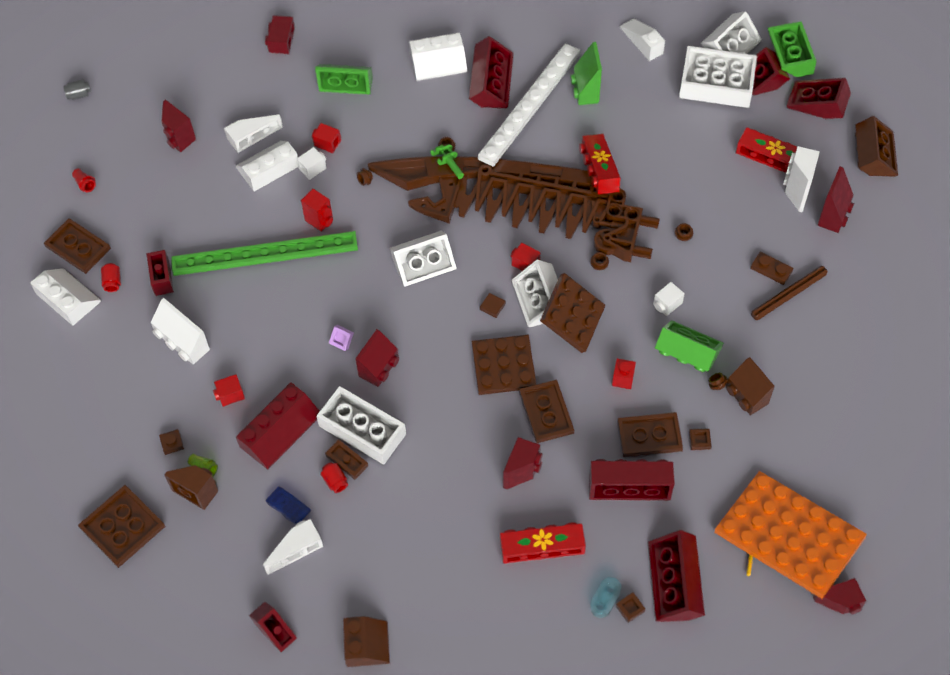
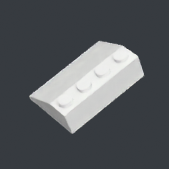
M688 46L679 98L749 108L757 55Z

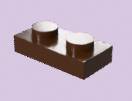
M761 251L751 265L752 270L782 285H785L794 269Z
M339 439L325 453L328 459L333 463H337L354 480L368 467V462Z

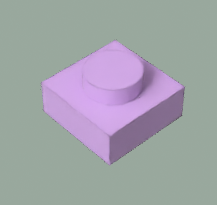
M336 325L334 326L329 344L346 351L349 349L354 332Z

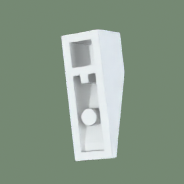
M636 19L620 25V29L649 61L663 54L665 40L654 28Z
M278 114L238 120L224 128L227 140L239 153L283 128L281 117Z
M311 519L298 522L263 563L267 575L323 547L322 540Z

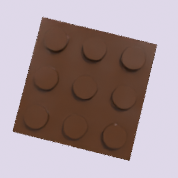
M563 273L559 276L540 322L583 353L587 351L606 305L566 273Z
M529 334L472 341L479 395L519 391V389L536 385Z
M126 485L78 524V527L118 568L166 527Z

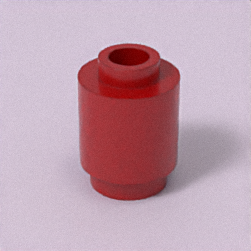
M107 263L101 268V282L105 291L116 292L121 285L120 267L114 263Z
M330 462L322 467L320 475L331 491L339 493L348 487V479L337 463Z

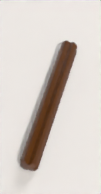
M819 266L752 310L751 316L754 320L761 319L826 276L827 269L824 266Z

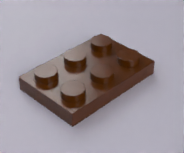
M70 218L44 242L46 248L85 274L111 249L109 244Z
M557 380L519 389L536 443L574 434V427Z
M677 412L623 417L617 420L623 457L683 451Z

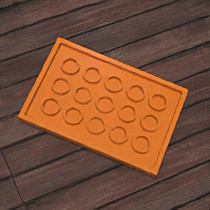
M761 471L756 474L717 525L714 532L821 599L824 598L867 536L865 532Z

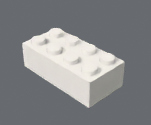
M340 386L317 415L319 427L383 465L406 435L404 423Z

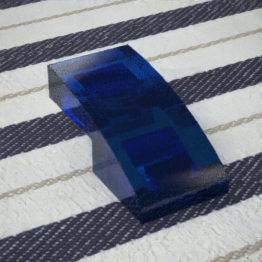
M280 486L265 500L270 507L282 513L284 518L294 524L302 521L311 511L303 502Z

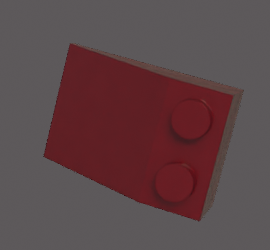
M846 78L795 81L787 108L824 119L843 118L851 95Z
M839 166L828 192L817 225L839 233L841 226L845 228L849 218L846 214H851L854 203L851 202L854 195L844 168Z

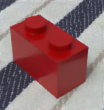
M312 189L301 199L304 218L307 223L322 232L333 222L330 199Z

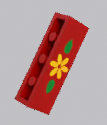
M746 127L738 142L736 154L787 173L791 155L796 153L797 146Z
M604 134L582 136L579 150L580 154H583L584 165H587L588 176L592 177V187L596 188L597 194L619 192L620 175Z
M570 522L564 526L547 525L539 529L528 527L522 531L510 529L500 533L503 564L585 554L586 544L582 523Z

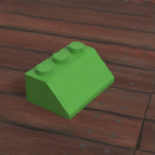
M802 21L768 27V33L781 69L795 77L814 74L816 58Z
M319 64L315 68L319 92L371 94L373 81L372 67Z
M671 320L662 328L655 349L659 350V353L664 356L671 355L677 358L676 360L680 363L693 365L698 371L708 372L712 368L724 343Z

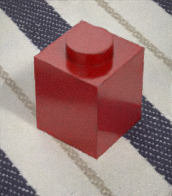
M320 123L318 128L314 129L312 133L314 146L332 154L341 142L340 130Z
M521 242L518 248L515 247L511 253L512 266L523 271L534 261L540 260L541 252Z
M617 358L612 386L625 389L632 388L636 366L635 361Z
M237 374L214 382L216 389L213 390L216 401L221 400L223 407L245 399Z

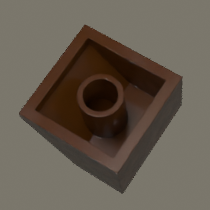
M751 357L747 358L728 378L726 385L728 393L738 400L741 409L747 411L750 416L769 404L775 387Z
M194 465L167 471L164 474L174 493L203 510L206 509L218 493L216 481L212 477L213 474L205 467L201 469Z
M366 616L343 618L344 652L347 667L390 664L387 621Z

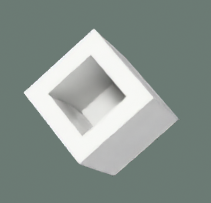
M314 147L297 158L299 170L309 180L327 169L325 155L321 151L318 152Z
M670 282L655 294L653 305L657 311L668 316L683 303L685 293Z

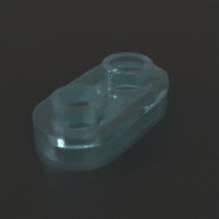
M609 577L601 582L590 604V610L594 616L604 618L611 612L621 593V584L617 579ZM612 588L614 592L609 593L606 589ZM602 605L605 609L598 610L597 606Z

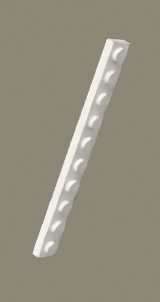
M566 43L479 153L478 160L493 167L578 58L580 55L579 49Z

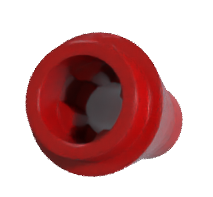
M75 169L72 172V176L81 191L91 192L96 186L94 177L83 172L81 169Z

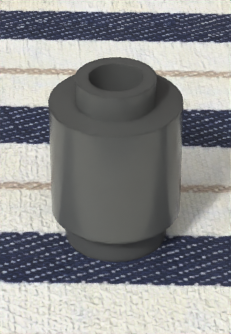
M84 79L70 82L63 86L67 99L75 100L89 96L88 92H91L89 83L85 82Z

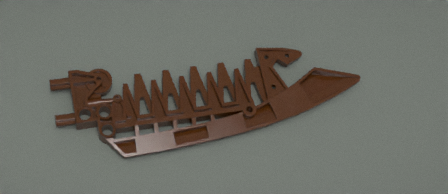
M443 156L402 158L368 164V170L406 191L440 183L442 199L433 203L427 196L409 200L408 205L423 215L449 224L455 207L459 208V217H465L475 198V211L479 212L487 197L485 222H492L501 204L502 216L506 217L513 204L512 227L518 228L528 208V222H533L540 208L539 233L544 234L555 213V227L558 228L567 213L566 238L572 239L583 218L582 233L587 232L591 222H593L594 228H599L600 226L610 227V229L599 230L595 234L594 248L597 252H602L606 255L612 254L626 262H631L632 256L651 259L652 248L635 244L639 227L645 226L658 229L660 218L642 215L643 208L625 205L626 192L621 188L619 192L610 193V195L597 194V192H594L596 188L592 187V177L588 176L586 170L499 159L493 167L478 160V157H456L453 160L464 173V177L458 179L447 163L444 165L437 163L438 159L442 161ZM477 178L470 195H467L468 179ZM493 188L501 189L496 200H493ZM520 193L528 195L521 206L519 205ZM546 199L555 200L551 209L546 211ZM573 204L581 205L576 216L572 215Z

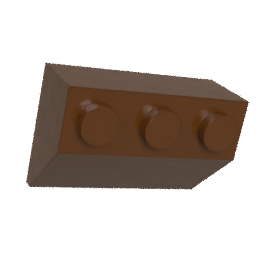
M875 116L855 124L859 169L869 176H898L894 131Z

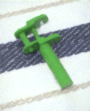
M441 145L435 148V152L433 149L430 151L432 156L444 155L442 161L441 159L437 160L439 165L447 163L458 179L464 177V173L453 160L458 156V153L452 151V145Z

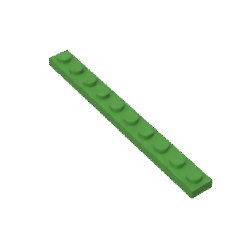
M352 231L171 256L172 272L174 276L357 251L356 232Z

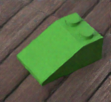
M593 42L574 66V72L571 74V84L575 85L573 95L574 99L577 98L578 105L599 103L602 67L596 42Z

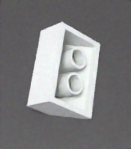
M745 11L732 14L701 44L703 48L748 54L762 39Z
M460 33L409 41L410 55L417 81L467 72Z
M279 141L237 164L236 169L252 190L256 191L297 168L298 154L288 141Z
M798 146L796 153L791 155L783 185H786L785 194L797 210L803 212L820 151Z
M442 230L390 248L395 267L404 287L457 269L447 234Z
M541 260L534 261L512 279L528 327L543 324L540 322V319L558 281L553 265Z
M64 268L45 270L30 282L36 295L72 326L101 302L97 296Z
M163 298L151 321L154 329L152 332L158 339H164L166 345L171 350L175 349L178 351V355L185 362L188 360L194 365L210 350L204 332Z

